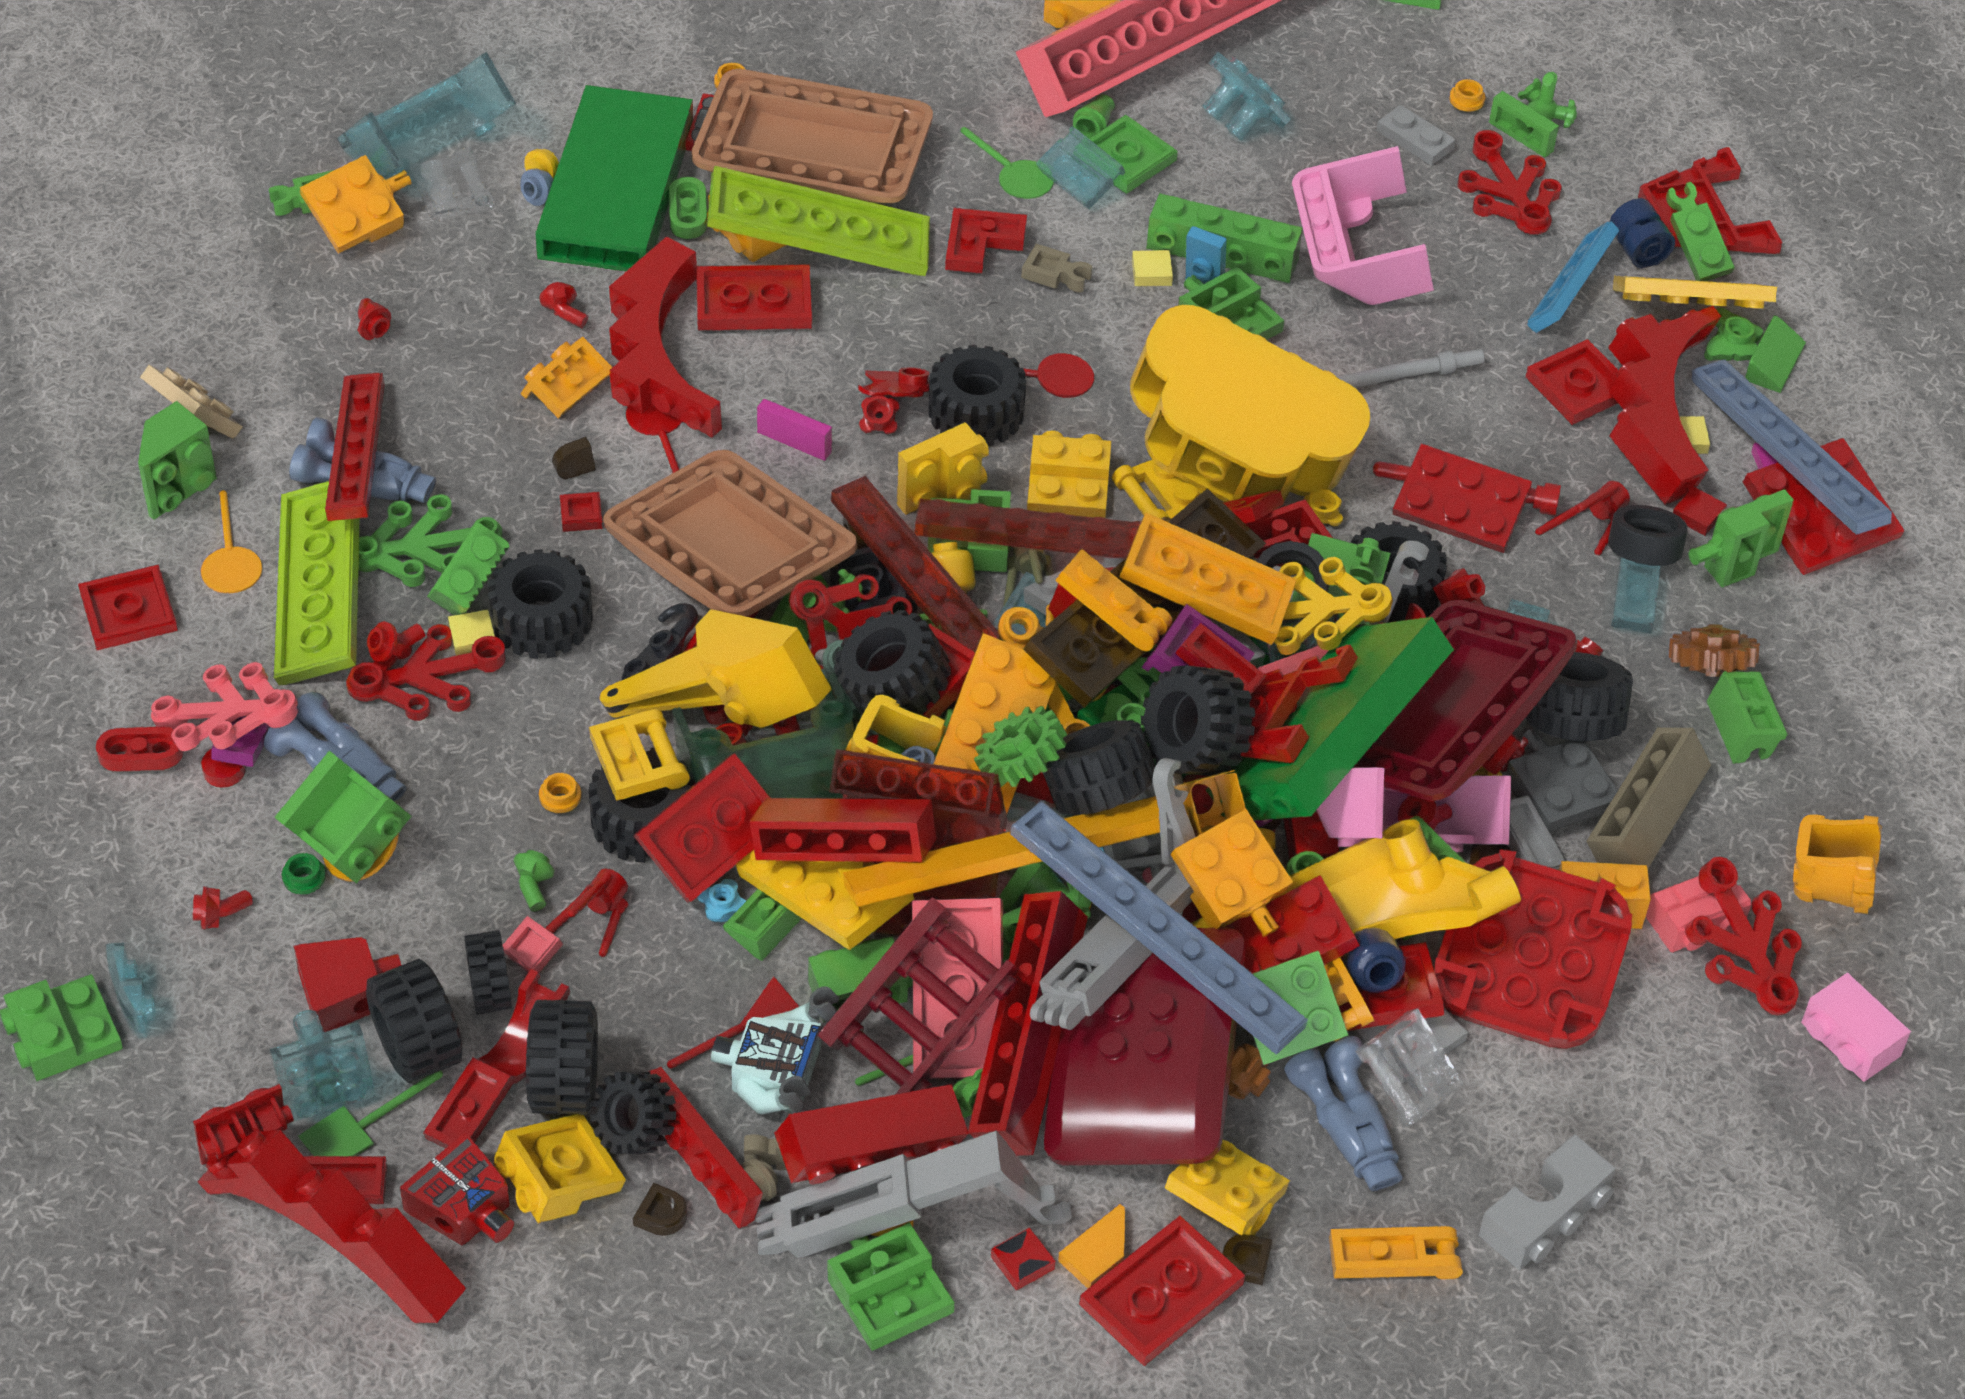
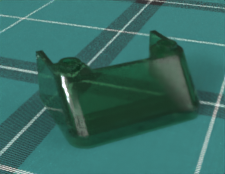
M835 673L827 674V681L832 689L828 693V701L819 704L811 712V725L813 728L733 746L726 733L714 728H704L699 731L690 732L681 708L672 709L678 761H684L688 765V771L694 777V784L728 756L735 753L770 798L866 799L868 795L867 776L860 772L855 776L848 772L843 765L844 752L853 736L856 724L853 711Z

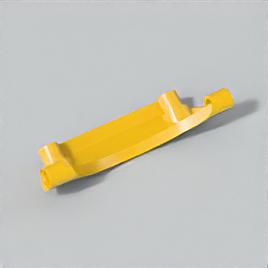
M1415 819L1397 822L1382 831V838H1368L1290 875L1293 884L1285 893L1280 895L1282 896L1321 875L1353 934L1365 928H1379L1387 931L1394 939L1430 931L1472 926L1521 901L1518 888L1512 876L1503 866L1490 872L1449 856L1438 861L1437 857L1428 847L1419 821ZM1203 917L1191 923L1196 928H1209Z

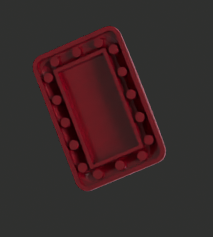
M1453 600L1442 604L1430 617H1433L1454 650L1353 768H1384L1385 788L1423 800L1436 801L1449 797L1498 750L1561 673L1577 649L1576 635L1572 630L1464 600Z
M1214 927L1197 928L1244 967L1246 944L1240 932L1228 927H1220L1218 929ZM1152 953L1091 1016L1086 1015L1072 1030L1062 1028L1050 1082L1044 1134V1149L1050 1160L1056 1164L1068 1166L1199 1164L1214 1158L1222 1145L1237 1022Z

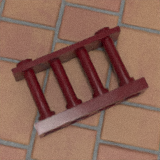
M933 897L817 1035L827 1045L838 1051L843 1045L847 1048L850 1046L854 1047L901 1087L896 1094L931 1088L932 1084L928 1080L994 1000L996 998L1001 1001L1004 1000L1018 983V979L1014 976L1020 969L1008 959L997 969L949 929L950 923L947 920L952 913ZM929 941L932 944L936 942L941 944L987 983L970 1004L920 963L922 958L918 954ZM900 976L904 979L909 976L958 1017L942 1038H939L892 998L893 992L889 989ZM872 1010L875 1013L881 1011L929 1052L913 1073L863 1032L864 1026L861 1023Z

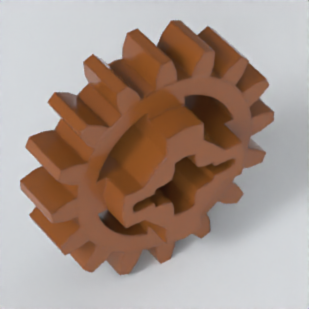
M1708 624V626L1702 628H1691L1690 632L1682 631V634H1673V637L1670 638L1669 658H1671L1672 663H1680L1681 667H1688L1689 671H1698L1710 677H1720L1724 671L1738 672V670H1747V667H1756V663L1759 660L1760 643H1757L1755 638H1748V635L1740 634L1739 630H1730L1724 628L1723 625Z

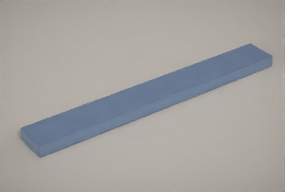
M1725 359L1692 370L1691 379L1694 384L1856 535L1891 524L1892 511Z
M1040 801L1011 826L1010 834L1273 1053L1277 1055L1305 1029L1308 1021L1307 1018L1044 802Z

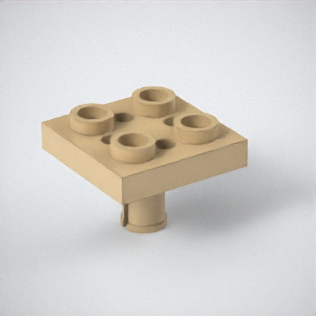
M148 365L140 377L172 403L178 401L207 426L232 439L237 436L243 427L231 418L234 411L216 398L212 400L207 396L208 390L190 378L186 380L169 367L162 372Z

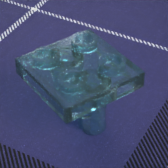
M1217 52L1208 62L1222 76V83L1201 107L1219 121L1220 117L1239 97L1241 99L1244 98L1246 102L1232 119L1224 125L1240 141L1244 139L1243 137L1262 117H1267L1280 129L1291 120L1282 110L1286 103L1259 76H1253L1249 69L1235 56L1228 60Z
M305 1010L293 1018V1027L298 1040L269 1049L277 1085L280 1084L282 1088L284 1105L289 1106L294 1121L376 1096L364 1036L359 1022L325 1032L317 1012Z

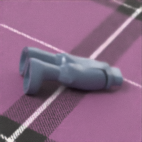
M316 417L312 421L307 434L306 445L299 444L293 453L289 469V475L292 480L305 484L329 481L335 443L331 422L320 417ZM377 450L371 497L387 500H399L401 498L400 501L407 503L412 499L426 503L434 490L436 477L423 474L420 466H412L411 463L396 455Z
M318 692L306 693L297 699L298 714L291 723L280 728L270 727L264 738V747L275 756H285L295 749L305 755L306 761L314 769L327 752L331 751L394 802L399 800L406 791L407 787L396 779V771L385 764L382 758L359 736L357 730L346 723L338 722L332 716L328 700ZM310 731H318L327 741L317 739Z
M1349 1036L1338 1040L1329 1047L1324 1058H1322L1319 1050L1315 1049L1305 1050L1296 1054L1286 1063L1284 1068L1285 1074L1294 1086L1305 1092L1316 1106V1116L1319 1124L1327 1130L1341 1154L1354 1168L1355 1176L1357 1178H1364L1370 1191H1378L1399 1183L1403 1176L1396 1165L1399 1157L1396 1151L1393 1150L1390 1132L1378 1108V1102L1369 1091L1363 1088L1358 1075V1069L1365 1059V1047L1361 1040L1356 1036ZM1327 1074L1336 1084L1344 1101L1335 1097L1329 1085Z

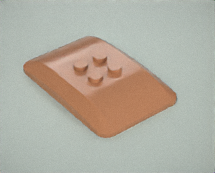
M734 69L726 72L720 80L692 148V161L698 168L713 172L714 166H719L867 202L895 203L904 199L908 192L932 124L933 110L928 104L917 100L751 70Z
M717 450L704 455L610 508L603 516L604 526L611 535L676 587L710 609L745 617L752 615L788 594L799 582L813 579L839 564L857 550L856 536L852 532L729 450Z

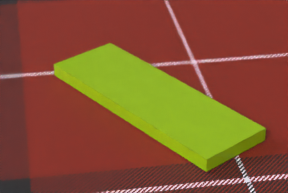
M714 166L711 174L707 227L917 276L926 275L929 261L930 216Z
M329 481L281 494L274 679L278 685H288L356 666L360 518L327 521L325 506Z

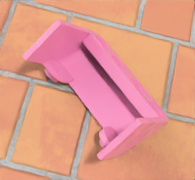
M1398 146L1306 168L1294 176L1292 180L1294 196L1313 272L1318 280L1370 305L1434 291L1425 244L1356 261L1348 233V228L1363 225L1371 219L1373 215L1371 201L1407 193Z
M1352 768L1316 811L1329 838H1338V847H1351L1368 838H1382V831L1399 822L1398 809L1401 803L1410 795L1384 787V768ZM1471 776L1449 797L1436 800L1437 806L1446 803L1451 807L1452 817L1439 823L1434 831L1455 852H1463V844L1509 845L1511 776Z

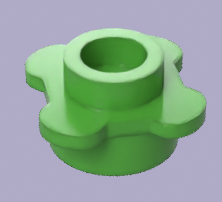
M983 1068L978 1069L973 1076L965 1077L957 1082L953 1087L963 1118L972 1115Z

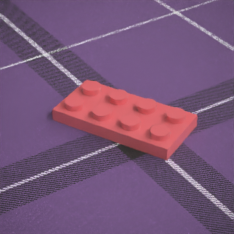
M1001 898L937 900L952 913L947 920L950 923L949 929L999 969L1003 965V900ZM929 900L912 901V920ZM929 941L918 954L922 958L921 964L969 1004L987 984L938 942L932 944ZM913 980V1016L939 1038H942L958 1017ZM998 998L994 1000L929 1080L964 1079L965 1077L973 1076L978 1069L983 1068L999 1003ZM914 1039L913 1072L929 1054Z

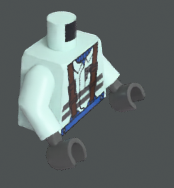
M823 986L812 993L808 1003L791 1011L764 1018L753 1017L747 1021L741 1041L722 1036L716 1037L712 1048L711 1061L732 1066V1090L738 1093V1096L756 1113L761 1115L777 1111H785L790 1114L798 1113L804 1107V1097L812 1093L808 1085L821 1049V1039L817 1036L821 1031V1023L818 1022L820 1017L824 1021L829 1022L837 1012V1009L832 1004L837 1003L839 997L831 988Z

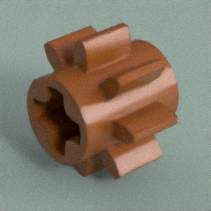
M1242 1044L1236 1051H1233L1228 1095L1242 1100L1251 1092L1256 1097H1259L1270 1083L1268 1076L1271 1074V1071L1267 1069L1269 1063L1263 1065L1258 1048L1250 1044Z

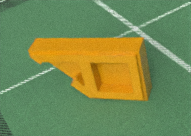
M1119 1204L1059 1252L1058 1261L1087 1289L1124 1260L1125 1207Z

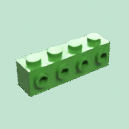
M1159 193L1149 217L1146 249L1170 250L1171 255L1186 258V237L1191 227L1194 226L1227 239L1225 268L1233 269L1239 267L1245 273L1290 283L1299 259L1302 227Z

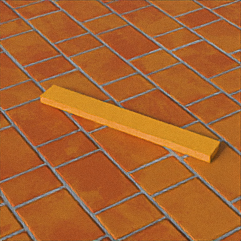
M1156 796L1121 804L1093 814H1080L1064 818L1098 848L1160 833L1159 808ZM1185 807V810H1186L1187 815H1188V818H1189V811H1188V809ZM1010 832L929 851L923 862H883L843 872L844 886L854 903L860 907L1043 861L1015 839Z

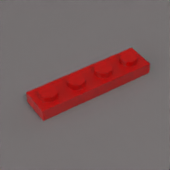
M658 1067L648 1071L651 1072L650 1074H657L662 1077L660 1083H667L671 1088L665 1095L674 1096L675 1104L669 1105V1112L676 1111V1120L668 1121V1124L673 1126L674 1130L672 1135H664L668 1145L680 1154L690 1167L695 1179L703 1183L715 1198L719 1209L724 1214H727L739 1229L753 1222L763 1192L664 1069Z

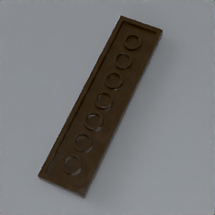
M1209 489L1203 491L1168 521L1175 526L1249 559L1258 554L1266 544ZM1126 558L1110 571L1153 608L1159 607L1168 611L1172 617V624L1185 607L1120 578L1119 576ZM1078 599L1030 639L1023 648L1035 662L1084 708L1148 652L1135 647ZM1159 635V640H1158V642H1159L1160 639L1163 637V635Z

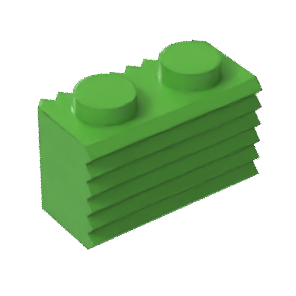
M476 522L427 597L453 615L465 614L509 549L508 541L481 523Z

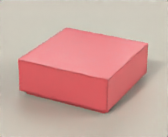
M527 916L506 940L503 948L504 955L527 972L530 969H534L540 973L562 947L563 943L558 937Z

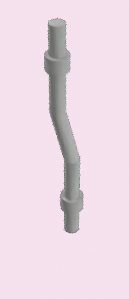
M1482 349L1453 353L1452 350L1435 353V357L1398 363L1336 377L1352 385L1354 388L1434 372L1444 375L1455 373L1456 368L1483 364L1484 353Z

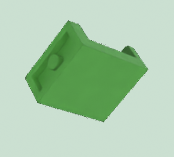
M328 751L274 818L357 884L412 816L331 751Z

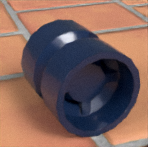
M1643 198L1632 199L1617 208L1610 218V221L1619 229L1615 238L1623 246V250L1637 268L1658 265L1672 253L1675 247V238L1648 200Z

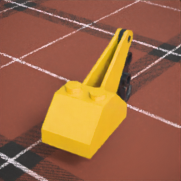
M679 603L664 610L658 616L659 622H665L670 617L680 614L683 615L682 618L671 630H661L650 638L648 646L637 658L625 665L622 680L607 686L601 692L600 701L608 714L614 718L652 709L666 711L724 705L726 715L735 723L764 728L818 706L832 689L797 627L710 609L697 623L698 612L696 608L688 603ZM695 627L697 646L682 653L684 641Z

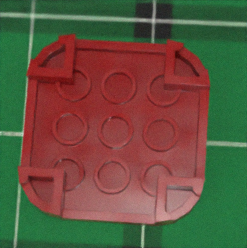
M1499 850L1498 854L1481 858L1473 866L1490 872L1502 866L1508 870L1518 888L1521 901L1472 926L1446 929L1435 960L1434 969L1444 1007L1448 1012L1463 1020L1548 1047L1568 1049L1583 1045L1596 1035L1604 1021L1628 944L1633 914L1630 913L1627 901L1616 890L1615 884L1603 878L1600 879V882H1596L1516 857V851Z

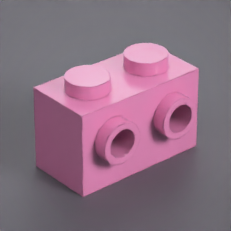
M1848 972L1810 997L1801 1022L1813 1038L1821 1041L1838 1057L1840 1063L1846 1069L1853 1071L1863 1082L1901 1057L1911 1033L1905 1025Z

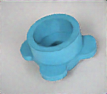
M724 879L720 884L708 887L697 897L700 902L704 903L706 917L714 922L728 921L746 902L745 899L740 898L737 892L738 884L736 881ZM720 898L726 899L725 901H719Z

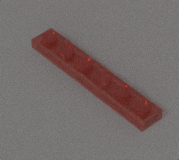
M866 476L832 490L831 502L940 631L976 652L983 633L1002 640L996 628Z
M920 498L914 536L1076 554L1083 549L1089 555L1125 559L1128 556L1141 521L1130 522L1103 517L1066 515L1060 512L1048 513L1022 508L986 506L979 503L967 504L949 502L942 499Z

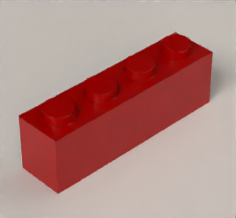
M766 798L749 821L756 860L923 862L937 839L931 799Z
M952 1084L789 1114L774 1134L791 1183L808 1180L809 1184L814 1185L826 1182L836 1174L852 1172L902 1154L909 1160L959 1144L968 1135V1129Z

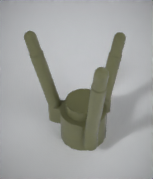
M1025 534L1018 537L1013 543L1014 556L1007 559L1008 576L1003 604L1005 609L1011 608L1018 571H1021L1026 576H1034L1037 584L1043 582V570L1046 576L1055 574L1051 557L1046 555L1044 541L1038 535Z

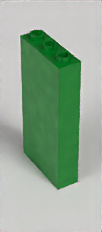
M591 85L585 86L535 233L537 259L627 271L657 245L669 206V186L678 177L686 151V138L693 122V99Z
M1433 617L1354 627L1342 638L1341 643L1336 648L1351 645L1358 657L1345 680L1307 687L1297 702L1296 710L1288 716L1282 726L1302 724L1309 737L1296 760L1286 763L1241 756L1242 761L1238 766H1231L1232 772L1226 773L1237 774L1245 808L1254 821L1312 816L1454 650ZM1336 648L1329 650L1320 661L1338 656ZM1208 787L1206 789V792L1214 801L1213 793Z

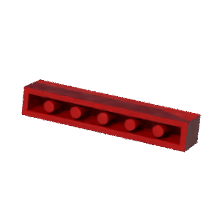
M1062 891L1024 894L1009 961L1020 969L1014 976L1018 979V983L1004 1000H999L968 1129V1134L973 1138L997 1131L1016 1156L1034 1155L1062 1031L1059 1025L1046 1024L1045 1020L1043 1022L1031 1020L1030 1009L1043 995L1039 981L1083 938L1088 916Z

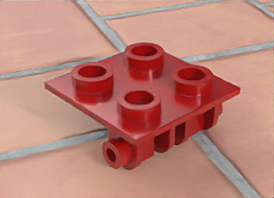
M280 1084L269 1089H256L246 1095L243 1100L227 1107L212 1108L206 1111L199 1119L193 1121L199 1158L202 1165L206 1164L213 1156L220 1159L238 1151L237 1146L254 1131H285L288 1129L287 1124L294 1122V1117L289 1106L284 1105Z

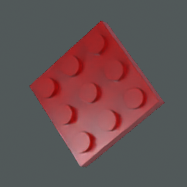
M1844 438L1820 446L1892 511ZM1779 462L1747 473L1742 481L1753 500L1762 495H1771L1784 489L1793 498L1794 501L1781 543L1803 575L1896 540L1905 531L1892 512L1891 524L1856 535Z

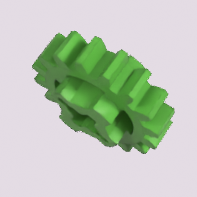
M1040 706L1032 712L1029 707H1025L1021 715L1016 716L1013 712L1009 713L1008 719L1005 718L1000 722L996 721L994 723L995 731L993 733L988 732L982 735L986 743L976 746L975 750L978 756L974 758V761L989 784L995 782L997 787L1001 788L1008 781L1012 787H1016L1021 778L1025 777L1028 782L1032 781L1033 774L1036 776L1040 772L1045 773L1048 770L1046 765L1048 761H1057L1060 758L1056 750L1066 747L1063 738L1067 736V732L1052 710L1046 712L1044 707Z

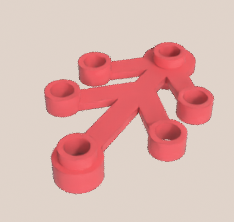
M258 662L244 666L239 672V678L247 690H254L260 699L244 700L232 685V678L226 667L219 664L208 668L203 674V680L211 692H217L223 701L182 704L180 700L167 695L158 698L152 704L151 719L156 727L174 729L171 737L180 751H188L195 748L200 741L208 736L215 748L225 749L232 746L238 738L263 723H266L271 728H280L288 725L298 714V701L292 691L274 689L267 681L268 675L263 666ZM246 716L234 725L231 724V722L238 719L239 717ZM209 718L196 727L192 723H187L189 719Z

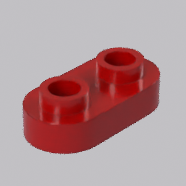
M169 727L114 728L104 732L96 742L99 763L110 771L169 769L180 762L184 751H180L171 737L174 729Z

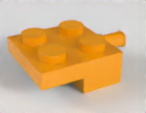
M364 155L300 187V195L339 254L367 239L372 243L403 228L404 214L394 200L393 193L412 183L405 170L385 180L376 172L367 156Z
M1247 809L1172 851L1170 855L1194 891L1190 898L1209 928L1214 927L1218 929L1225 927L1239 918L1247 916L1252 917L1263 937L1268 936L1279 928V925L1276 924L1267 910L1266 904L1285 893L1293 884V881Z

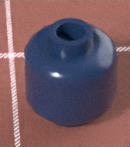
M1365 928L1356 932L1354 935L1360 946L1343 955V963L1353 982L1360 989L1370 993H1380L1393 988L1405 973L1406 965L1404 954L1396 940L1387 931L1379 928Z

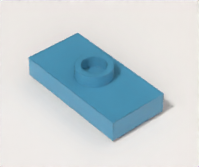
M1192 226L1186 237L1185 280L1189 276L1195 275L1205 284L1224 274L1227 239Z

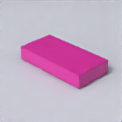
M763 399L757 406V433L823 461L832 453L831 426L767 399Z

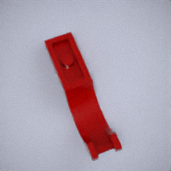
M530 969L518 988V999L506 1030L487 1054L480 1058L472 1057L424 1130L423 1134L427 1140L447 1148L465 1132L474 1143L476 1142L512 1085L526 1077L528 1023L535 1001L567 1000L570 994L569 986L561 983L556 992L538 984L540 979L539 972Z

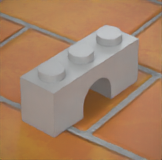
M1574 1134L1544 1161L1539 1184L1548 1190L1554 1199L1536 1201L1527 1197L1514 1186L1484 1213L1478 1236L1519 1271L1531 1260L1539 1263L1551 1251L1554 1245L1553 1241L1560 1234L1563 1233L1567 1237L1579 1227L1584 1219L1583 1214L1591 1207L1598 1210L1606 1204L1614 1191L1611 1184L1616 1168Z

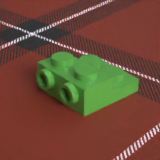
M92 974L50 989L47 980H43L3 995L6 1008L0 1010V1017L7 1035L17 1033L19 1042L13 1044L17 1059L22 1069L31 1067L36 1081L123 1049L121 1039Z

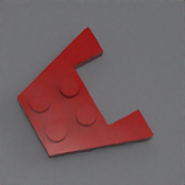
M1729 147L1718 150L1717 155L1709 160L1702 157L1694 161L1692 167L1682 172L1674 170L1640 186L1638 198L1646 199L1653 205L1661 220L1674 236L1675 247H1681L1670 218L1672 213L1678 211L1668 205L1666 194L1670 188H1674L1679 198H1687L1684 188L1686 183L1692 182L1697 190L1696 205L1707 202L1727 251L1779 254L1783 242L1770 220L1735 226L1711 185L1712 183L1739 179L1741 167Z
M1345 645L1336 648L1338 656L1322 662L1317 655L1305 659L1296 671L1285 675L1282 674L1280 669L1265 673V679L1251 694L1252 700L1249 704L1250 707L1255 708V717L1252 718V726H1255L1254 736L1250 735L1248 740L1251 744L1248 752H1242L1241 756L1286 763L1294 762L1309 737L1302 724L1282 726L1288 716L1296 710L1297 702L1307 687L1345 680L1358 658L1352 646Z

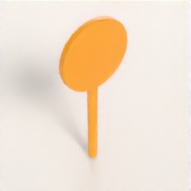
M222 490L219 493L225 548L211 553L204 560L201 566V577L204 583L214 591L237 593L250 588L259 580L262 573V563L253 551L243 547H233L228 495L225 490Z

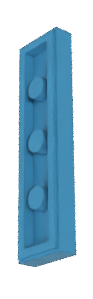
M1612 221L1604 223L1585 235L1528 319L1527 325L1532 331L1537 333L1560 320L1619 232V229Z

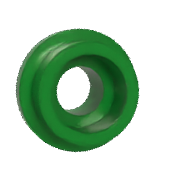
M299 853L287 860L281 876L283 885L287 890L303 895L318 890L325 882L326 873L324 865L315 856L308 853ZM302 874H309L306 877H298Z

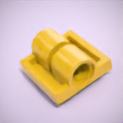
M1222 1139L1220 1151L1214 1158L1199 1164H1180L1169 1174L1165 1189L1241 1236L1243 1234L1255 1236L1267 1221L1274 1204L1285 1194L1290 1180L1275 1172L1270 1166L1242 1152L1229 1141Z

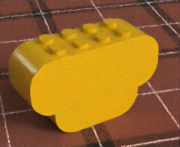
M1194 305L1175 306L1159 316L1147 337L1130 380V393L1135 405L1143 414L1151 418L1145 432V446L1152 460L1163 470L1193 484L1195 487L1203 491L1209 489L1218 499L1224 502L1277 489L1278 491L1281 490L1284 501L1290 492L1306 496L1319 489L1331 491L1341 481L1370 423L1368 404L1362 394L1352 385L1337 378L1333 373L1302 360L1297 354L1279 348L1268 342L1264 337L1233 324L1228 318L1218 316L1209 310Z

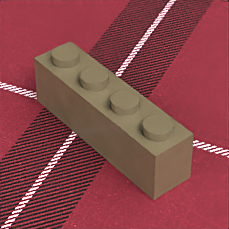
M1657 727L1586 841L1597 863L1647 865V869L1649 868L1711 766L1694 728Z

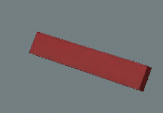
M383 373L344 376L325 506L327 521L368 518L385 388Z

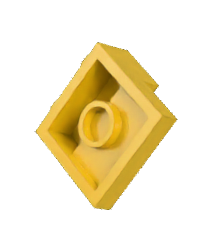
M965 422L898 452L897 506L907 515L917 509L924 510L930 507L931 498L970 500L971 489L980 490L981 485L987 482V474L982 466V458L989 455L985 439L980 434L976 435Z
M1053 430L1046 431L1042 435H1033L1027 512L1105 518L1111 441L1103 440L1097 434H1085L1081 438L1064 437L1060 432Z
M580 1114L505 1131L494 1157V1166L504 1179L509 1178L516 1188V1202L519 1209L524 1213L531 1212L537 1223L576 1214L582 1201L621 1192L626 1180L606 1148L600 1144V1139L595 1136L585 1116Z

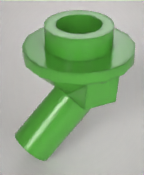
M528 850L526 853H518L515 855L513 862L520 875L519 886L530 910L536 912L546 906V901L538 884L541 881L552 878L555 870L549 864L550 859L540 852Z

